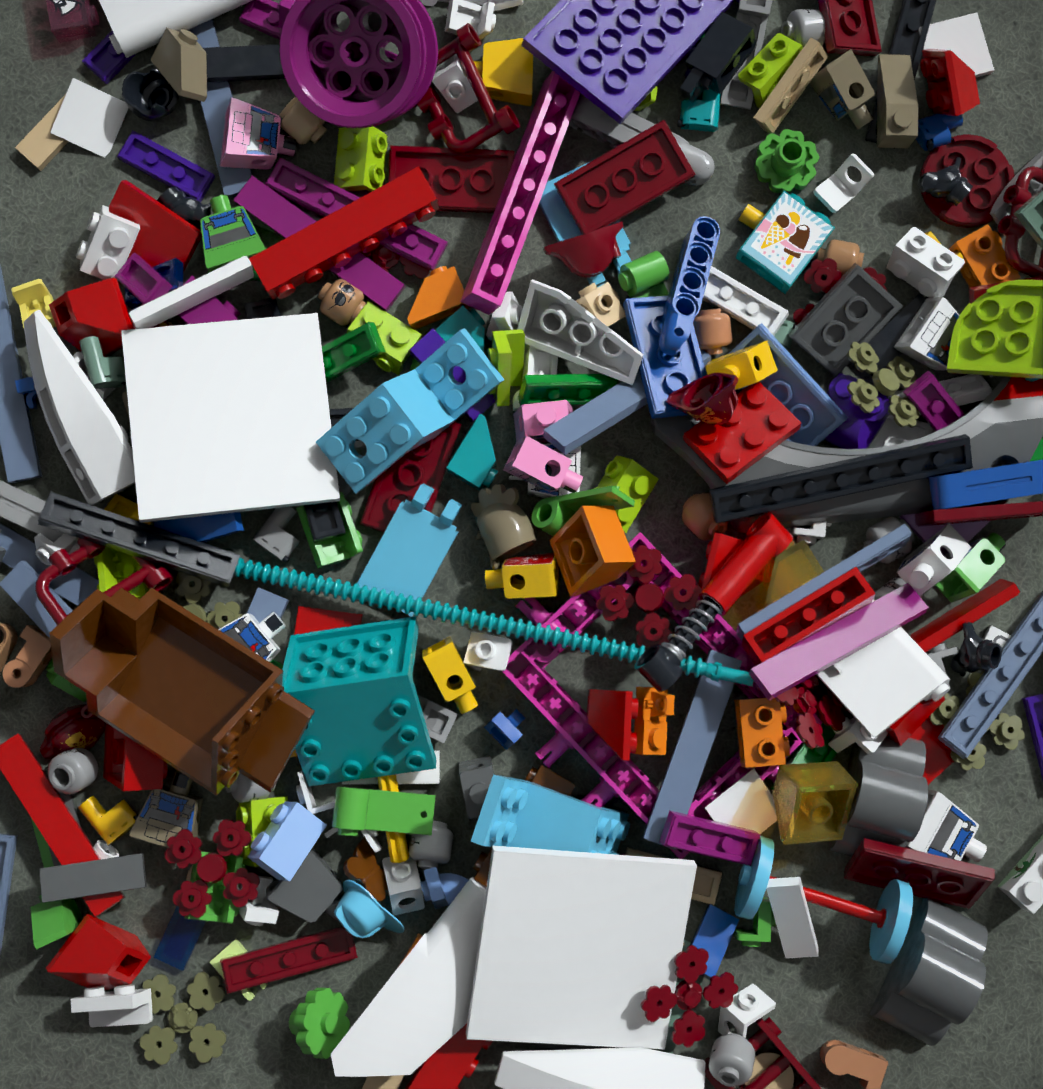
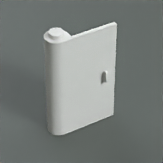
M99 0L114 33L109 36L117 54L123 52L126 58L158 44L166 27L180 31V29L189 30L253 1Z
M902 627L816 674L874 739L923 699L928 701L932 698L935 702L941 699L950 690L947 684L951 680Z

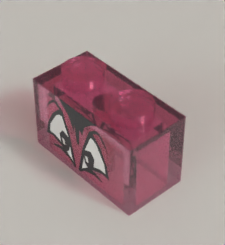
M46 0L51 31L60 43L96 36L94 25L99 24V17L95 5H91L90 0Z

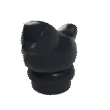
M956 157L951 166L942 170L924 173L918 180L921 192L930 193L932 197L937 199L945 198L947 203L951 202L957 206L973 187L967 182L968 179L961 176L959 169L961 158Z
M176 186L167 189L157 199L158 202L190 224H200V220L203 217L212 215L210 203L205 205L193 197H186L185 193L179 191Z
M971 622L963 623L964 641L959 649V653L953 657L950 663L951 669L962 677L966 675V672L973 673L980 669H996L1002 656L1000 644L988 639L983 640L976 634Z

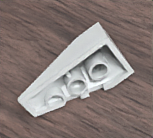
M533 279L530 281L517 330L522 329L524 331L525 344L633 385L643 354L562 290Z

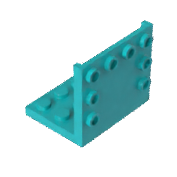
M416 616L291 635L282 668V686L286 693L315 710L295 747L308 787L436 769V756L412 678L419 631Z

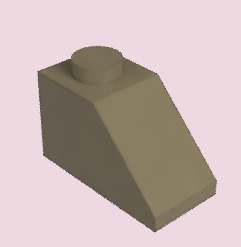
M166 27L151 58L152 63L178 95L205 102L207 98L206 51L197 42L198 38L192 32L186 29L177 31Z

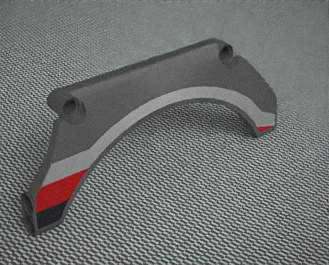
M1004 376L987 398L962 418L927 436L901 444L877 448L837 449L816 447L785 440L728 484L683 441L684 433L700 421H695L689 415L653 419L650 415L653 436H658L689 463L711 489L966 434L970 437L973 468L948 473L954 474L1029 462L1043 437V379L1029 382L1022 377ZM925 478L776 510L771 513L785 528L808 526L827 521L826 523L918 514L933 510L929 480ZM1009 499L998 500V501H991V502H985V503H979V504H972V505H966V506H960V507H953V508L975 507V506H987V505H999V504H1005L1006 502L1009 501ZM765 513L730 520L729 522L734 530L746 533L754 521Z

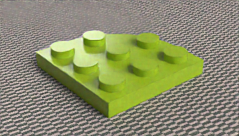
M1013 280L1000 283L987 289L986 293L964 308L956 321L951 337L947 363L948 373L1043 379V280Z

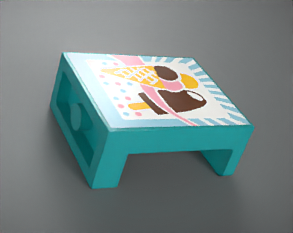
M783 191L741 246L735 258L786 294L835 227L831 225L830 220L824 214L813 212L806 207L805 202L798 195Z

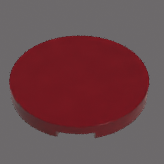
M963 134L951 137L950 144L934 148L922 165L920 177L924 173L937 172L951 166L953 160L959 157L961 158L959 167L961 176L968 179L967 182L973 186L967 196L957 206L951 202L947 203L945 198L937 199L932 197L930 193L921 192L925 204L937 218L947 224L962 228L978 227L994 220L990 214L991 209L1001 192L1015 176L1012 165H1009L1006 157L997 148V144L981 136Z

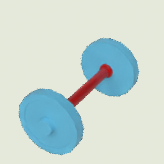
M760 836L751 866L743 864L741 868L734 909L738 917L747 920L753 919L763 900L769 879L776 878L770 876L774 858V842L772 839ZM897 879L891 880L879 899L877 909L803 886L807 902L872 922L869 947L873 960L884 964H891L897 957L903 946L912 915L913 892L909 883Z

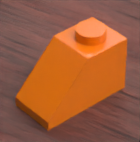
M446 266L436 268L429 273L430 276L424 278L407 318L409 327L416 330L451 316L463 305L466 309L469 308L468 305L460 302L464 288L454 266L448 269Z

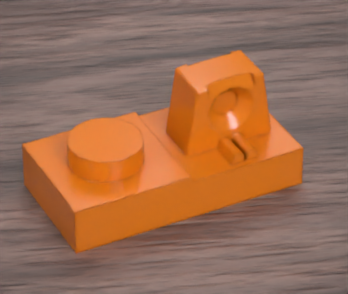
M636 687L638 718L635 719L634 733H637L636 753L633 754L666 755V716L674 715L675 695L667 694L668 689L658 692L654 687Z

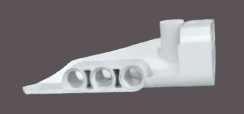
M474 877L469 879L427 934L425 933L333 1050L331 1058L335 1076L411 1075L467 1023L487 888L474 880Z

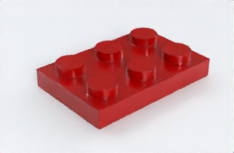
M760 382L749 385L737 394L738 404L727 423L710 425L700 421L684 433L683 441L726 484L746 471L801 427V422Z

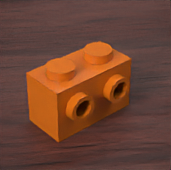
M989 224L956 241L948 249L953 253L960 252L963 255L965 263L960 272L969 287L1019 280L1021 278L1018 274L1019 271L1010 266L1006 259L1001 237L996 231H992Z
M766 697L734 700L740 766L749 768L786 765L785 757L790 756V745L788 737H783L782 723L787 721L785 704L779 703L775 698L768 700Z

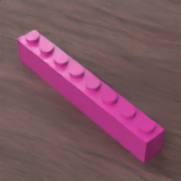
M554 71L543 82L460 301L488 315L502 304L580 95L578 90Z

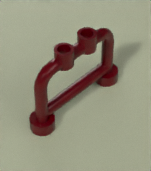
M469 23L457 29L458 37L438 50L437 66L455 54L457 55L489 124L466 139L458 140L453 133L454 128L451 121L444 114L440 105L441 99L431 85L423 98L417 103L423 113L430 111L433 117V121L428 123V129L436 140L442 138L449 149L458 153L473 150L503 130L505 133L510 134L520 128L515 113L508 105L497 111L469 53L481 46L478 34Z
M1030 166L1023 169L1018 175L1016 185L1009 186L1004 193V202L1012 207L1010 215L1004 216L1000 220L998 231L1006 236L1004 252L1010 266L1030 277L1043 276V250L1041 249L1038 265L1020 257L1018 242L1025 234L1026 229L1014 215L1032 197L1028 191L1030 180L1033 179L1043 184V169Z
M79 538L77 541L80 546L79 549L70 554L66 549H60L49 557L48 560L51 566L39 574L35 583V592L39 601L57 625L68 615H66L49 590L50 582L58 576L69 574L84 560L100 555L105 550V546ZM132 556L141 569L103 593L111 597L120 588L129 592L142 583L145 584L148 590L153 588L159 592L172 582L173 577L165 567L157 568L153 562Z

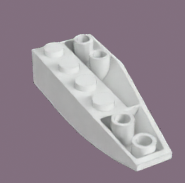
M40 310L33 312L23 324L35 389L45 420L58 450L87 503L94 505L136 483L133 450L128 443V435L125 429L118 424L114 415L52 328L51 323Z
M642 1047L503 1051L494 1082L496 1086L503 1089H704L706 1063L701 1059Z

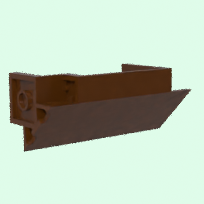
M120 588L111 597L96 589L49 633L54 672L86 692L89 712L216 796L224 787L229 788L236 781L239 773L271 793L315 710L284 691L282 686L283 670L153 588L141 599L123 588Z

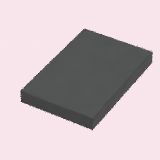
M854 263L791 331L789 336L833 376L837 377L851 362L847 357V352L851 349L850 345L853 342H858L859 344L862 342L869 343L903 305L858 264Z

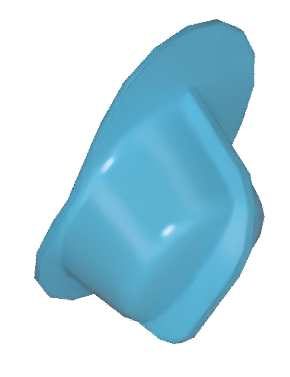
M345 880L343 882L345 893L339 901L334 915L348 933L358 938H366L372 936L383 927L396 933L404 932L402 923L382 907L364 887L352 880Z

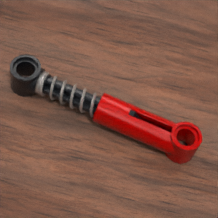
M771 512L760 516L748 528L745 540L699 593L700 600L696 603L697 607L690 609L689 617L682 619V625L675 627V633L668 635V641L661 643L662 645L656 644L651 646L636 661L635 669L658 692L667 690L681 676L683 671L681 661H683V657H686L685 652L688 648L693 649L692 643L695 640H700L699 635L702 631H707L709 623H714L713 618L717 614L724 616L770 560L782 553L792 542L793 536Z

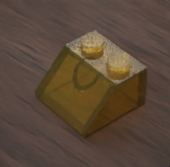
M804 539L797 543L792 540L782 553L772 558L766 565L763 582L760 584L755 604L758 610L764 609L824 573V570Z
M838 761L779 765L772 794L780 838L784 845L843 839L858 783Z

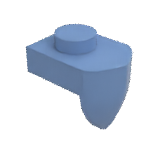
M437 867L423 870L426 881L420 883L425 900H432L435 909L450 905L469 880L457 874H439Z

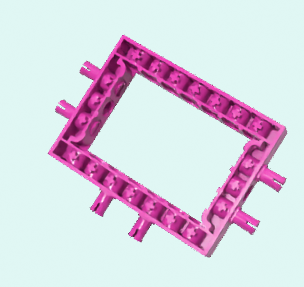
M641 532L629 542L631 550L637 552V548L640 545H645L648 550L656 549ZM662 555V559L659 562L662 566V572L657 575L654 574V578L650 583L659 586L664 594L665 589L670 587V579L673 577L681 578L682 575ZM642 561L641 565L646 566L647 561ZM627 570L617 580L580 595L572 596L555 613H549L535 597L524 598L533 609H530L523 600L516 605V608H519L535 626L537 623H541L543 628L550 625L552 630L559 627L561 632L569 629V633L574 634L575 631H578L580 635L602 614L603 610L597 608L596 602L601 598L600 590L603 586L610 585L615 588L617 585H623L627 590L635 581L640 585L645 583H642L638 577H631ZM681 590L680 594L684 596L686 595V591ZM664 598L661 607L681 626L682 619L689 617L690 610L683 608L681 611H676L673 608V603L667 602ZM717 614L713 618L714 623H709L707 631H702L699 635L700 640H695L694 642L707 655L709 650H714L741 660L742 663L739 670L750 672L751 668L755 667V665L741 646L742 641L736 634V631ZM529 638L528 641H525L509 656L506 670L502 672L556 728L554 731L556 734L535 754L542 760L552 751L543 761L550 768L567 749L571 748L572 750L575 748L601 776L599 778L601 782L581 801L591 804L597 799L592 805L603 807L614 795L616 797L620 796L647 824L659 790L631 759L630 761L621 760L588 725L586 722L587 713L544 669L564 650L562 645L557 644L556 647H553L552 642L544 645L543 640H538L535 643L534 638ZM754 681L753 686L735 683L749 699L766 697ZM785 704L787 721L782 723L783 737H788L791 754L802 743L796 732L798 726L796 718L799 714L792 705L787 706ZM815 714L813 715L816 723L821 725L823 722ZM738 750L695 792L687 815L714 821L705 807L752 769L757 772L762 781L769 777L775 782L785 766L742 767L740 766ZM669 848L679 859H683L689 853L688 851Z

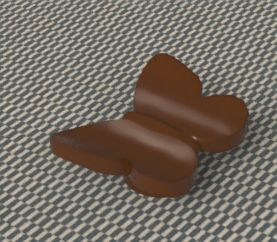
M364 837L357 844L353 857L344 862L343 870L350 880L364 887L380 903L385 899L386 894H389L384 869H380V865L376 864L374 850Z

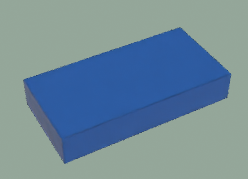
M711 904L707 906L690 946L694 945L697 949L703 948L708 952L709 958L705 963L707 971L701 975L708 980L716 975L739 922V919Z

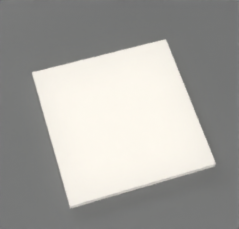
M318 313L121 330L140 523L340 501L337 470L316 443L321 436L331 429Z
M492 846L466 1027L467 1039L623 1048L642 1047L665 1050L672 1009H670V1015L667 1018L662 1019L660 1017L657 1021L650 1022L645 1017V1011L641 1008V1002L646 999V991L651 986H658L660 988L662 985H668L671 988V992L675 993L677 982L675 970L677 966L674 963V959L678 953L682 952L697 868L695 861Z

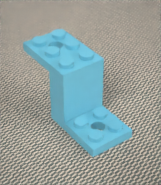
M465 328L461 329L416 369L382 383L321 436L316 443L356 494L362 491L403 455L437 437L502 383L504 378ZM455 366L464 369L466 373L464 383L455 380L453 376ZM356 439L363 441L366 445L367 452L365 456L358 454L355 450L354 443Z
M493 774L471 842L488 847L506 846L619 855L617 850L620 841L625 840L630 828V823L627 822L629 814L615 809L598 807L530 781Z

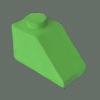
M39 896L41 903L31 907L33 944L36 949L72 933L81 923L83 918L74 898L42 903V896Z

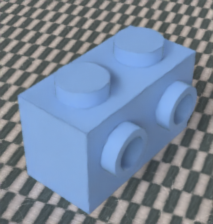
M285 801L272 812L270 816L271 823L265 832L262 831L251 844L252 851L248 858L277 880L290 882L327 825L298 802Z

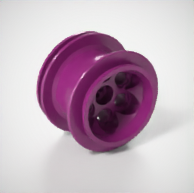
M296 0L286 16L281 31L280 59L283 73L290 89L301 104L311 113L337 126L355 129L368 128L405 114L423 98L431 85L436 71L438 43L433 22L420 0ZM341 12L346 13L350 20L349 27L345 31L341 30L337 25V16ZM373 12L378 13L382 19V25L378 31L372 30L368 24L369 16ZM326 41L333 45L335 51L333 58L330 60L325 58L322 52V46ZM354 42L361 45L360 52L363 53V57L360 61L353 58L354 51L351 50V46ZM389 42H393L399 51L398 57L394 61L389 60L385 55V47ZM342 71L347 72L351 77V85L348 89L343 88L339 84L338 77ZM374 71L380 73L383 78V85L379 90L373 88L370 84V75Z

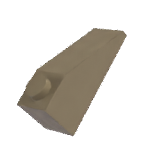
M879 54L877 74V148H909L918 136V100L910 55Z

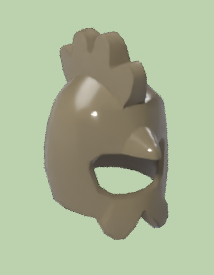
M495 484L492 490L489 488L481 489L478 493L479 502L471 504V510L477 517L478 532L475 539L483 538L490 555L493 570L500 569L505 559L513 557L536 542L535 530L526 513L517 505L519 500L518 490L514 487L506 490L503 484Z

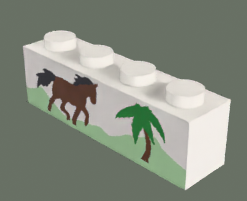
M1043 835L997 886L1021 909L1035 914L1043 904Z

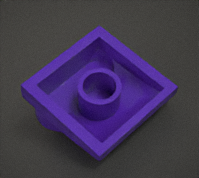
M841 373L832 380L826 394L848 418L824 440L840 449L869 448L890 416L888 412V407L890 406L889 399L878 391L877 398L880 401V405L874 408L871 413L863 412L860 406L852 403V395L847 389L849 383L856 382L858 379Z

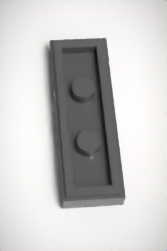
M142 853L39 868L42 903L147 887L144 854Z

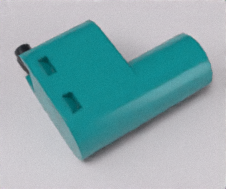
M705 89L702 93V100H695L694 103L689 100H683L681 102L680 120H678L677 127L688 130L717 131L721 94L711 89Z

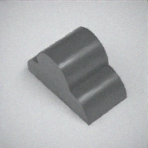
M886 736L876 751L870 755L856 742L853 743L827 847L828 851L852 857L864 838L904 848L906 841L912 842L921 828L928 800L927 779L923 777L926 762V747L923 741L908 738L900 746L890 737Z
M928 897L923 898L906 934L903 946L887 974L869 1015L929 1046L936 1045L945 1036L952 1023L956 1025L961 1024L969 1017L979 1001L986 979V967L981 960L987 945V928Z

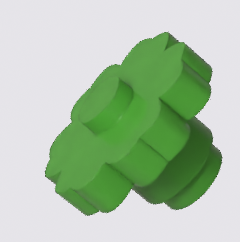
M784 129L780 136L769 134L760 143L757 149L759 157L754 164V169L760 182H769V189L772 192H780L782 194L783 191H786L790 194L793 188L803 190L814 179L816 175L814 166L819 160V155L813 142H804L802 132Z
M330 988L310 990L306 994L305 1003L298 1004L297 1009L291 1013L289 1028L292 1034L296 1035V1043L300 1046L303 1054H311L314 1058L328 1059L347 1034L350 1027V1021L345 1016L348 1004L340 992H332Z

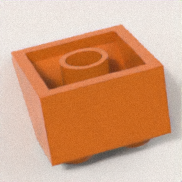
M581 506L549 540L570 597L580 595L619 579L636 562L614 506Z

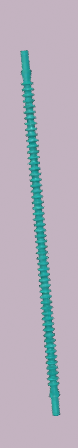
M243 558L239 559L235 570L236 577H240L243 574L245 579H249L252 576L254 581H258L261 578L262 583L270 580L271 585L279 582L280 587L288 584L289 589L297 586L298 591L306 588L307 593L314 590L316 595L323 592L325 597L332 594L334 599L341 596L343 601L350 598L352 603L359 600L362 605L368 602L371 607L377 604L378 608L381 609L383 606H386L389 611L392 608H396L398 613L401 610H405L407 615L410 612H414L416 617L419 614H423L425 619L428 616H432L434 621L437 618H441L443 623L450 620L451 624L454 625L456 622H459L462 627L465 624H469L471 629L474 626H478L480 631L483 628H487L489 633L492 630H496L498 635L501 632H506L507 637L515 634V638L518 639L520 636H524L526 641L529 638H534L535 643L538 640H543L544 645L552 642L553 647L561 644L563 649L566 646H570L572 651L580 648L581 653L589 650L590 655L598 652L600 657H603L604 654L609 655V659L617 656L619 661H622L623 658L628 659V663H631L632 660L637 661L646 651L644 645L636 648L634 643L631 646H626L625 641L617 644L615 639L612 642H608L606 637L598 640L597 635L589 638L587 633L580 636L578 631H575L574 634L569 633V629L561 632L559 627L552 630L550 625L543 628L541 623H537L536 626L532 625V621L524 624L522 619L515 622L513 617L506 620L504 615H500L499 618L495 617V613L487 616L486 611L478 614L476 609L469 612L467 607L460 610L458 605H454L451 608L449 603H445L442 606L440 601L432 604L431 599L423 602L422 597L414 600L412 595L405 598L403 593L396 596L394 591L387 594L385 589L378 592L376 587L369 590L367 585L360 588L358 583L351 586L349 581L342 584L340 579L333 582L331 577L324 580L322 575L315 578L313 573L306 576L304 571L297 574L295 569L291 572L288 571V568L280 570L279 566H274L272 569L270 564H266L263 567L261 562H257L254 565L252 560H248L245 563ZM688 656L687 659L683 658V661H681V667L686 676L689 673H694L695 678L702 675L716 682L720 679L753 686L754 680L749 675V672L723 667L722 663L718 662L705 663L702 662L701 658L694 661L692 656Z

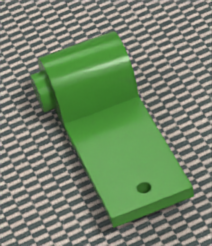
M653 251L620 267L618 281L621 288L627 291L629 298L667 296L669 294L664 284L669 278V268L660 252Z
M607 486L548 497L539 501L534 507L532 522L539 529L554 536L581 506H614L615 510L634 507L635 500L621 492L619 486Z
M336 787L332 827L338 828V835L358 836V830L432 835L436 795Z

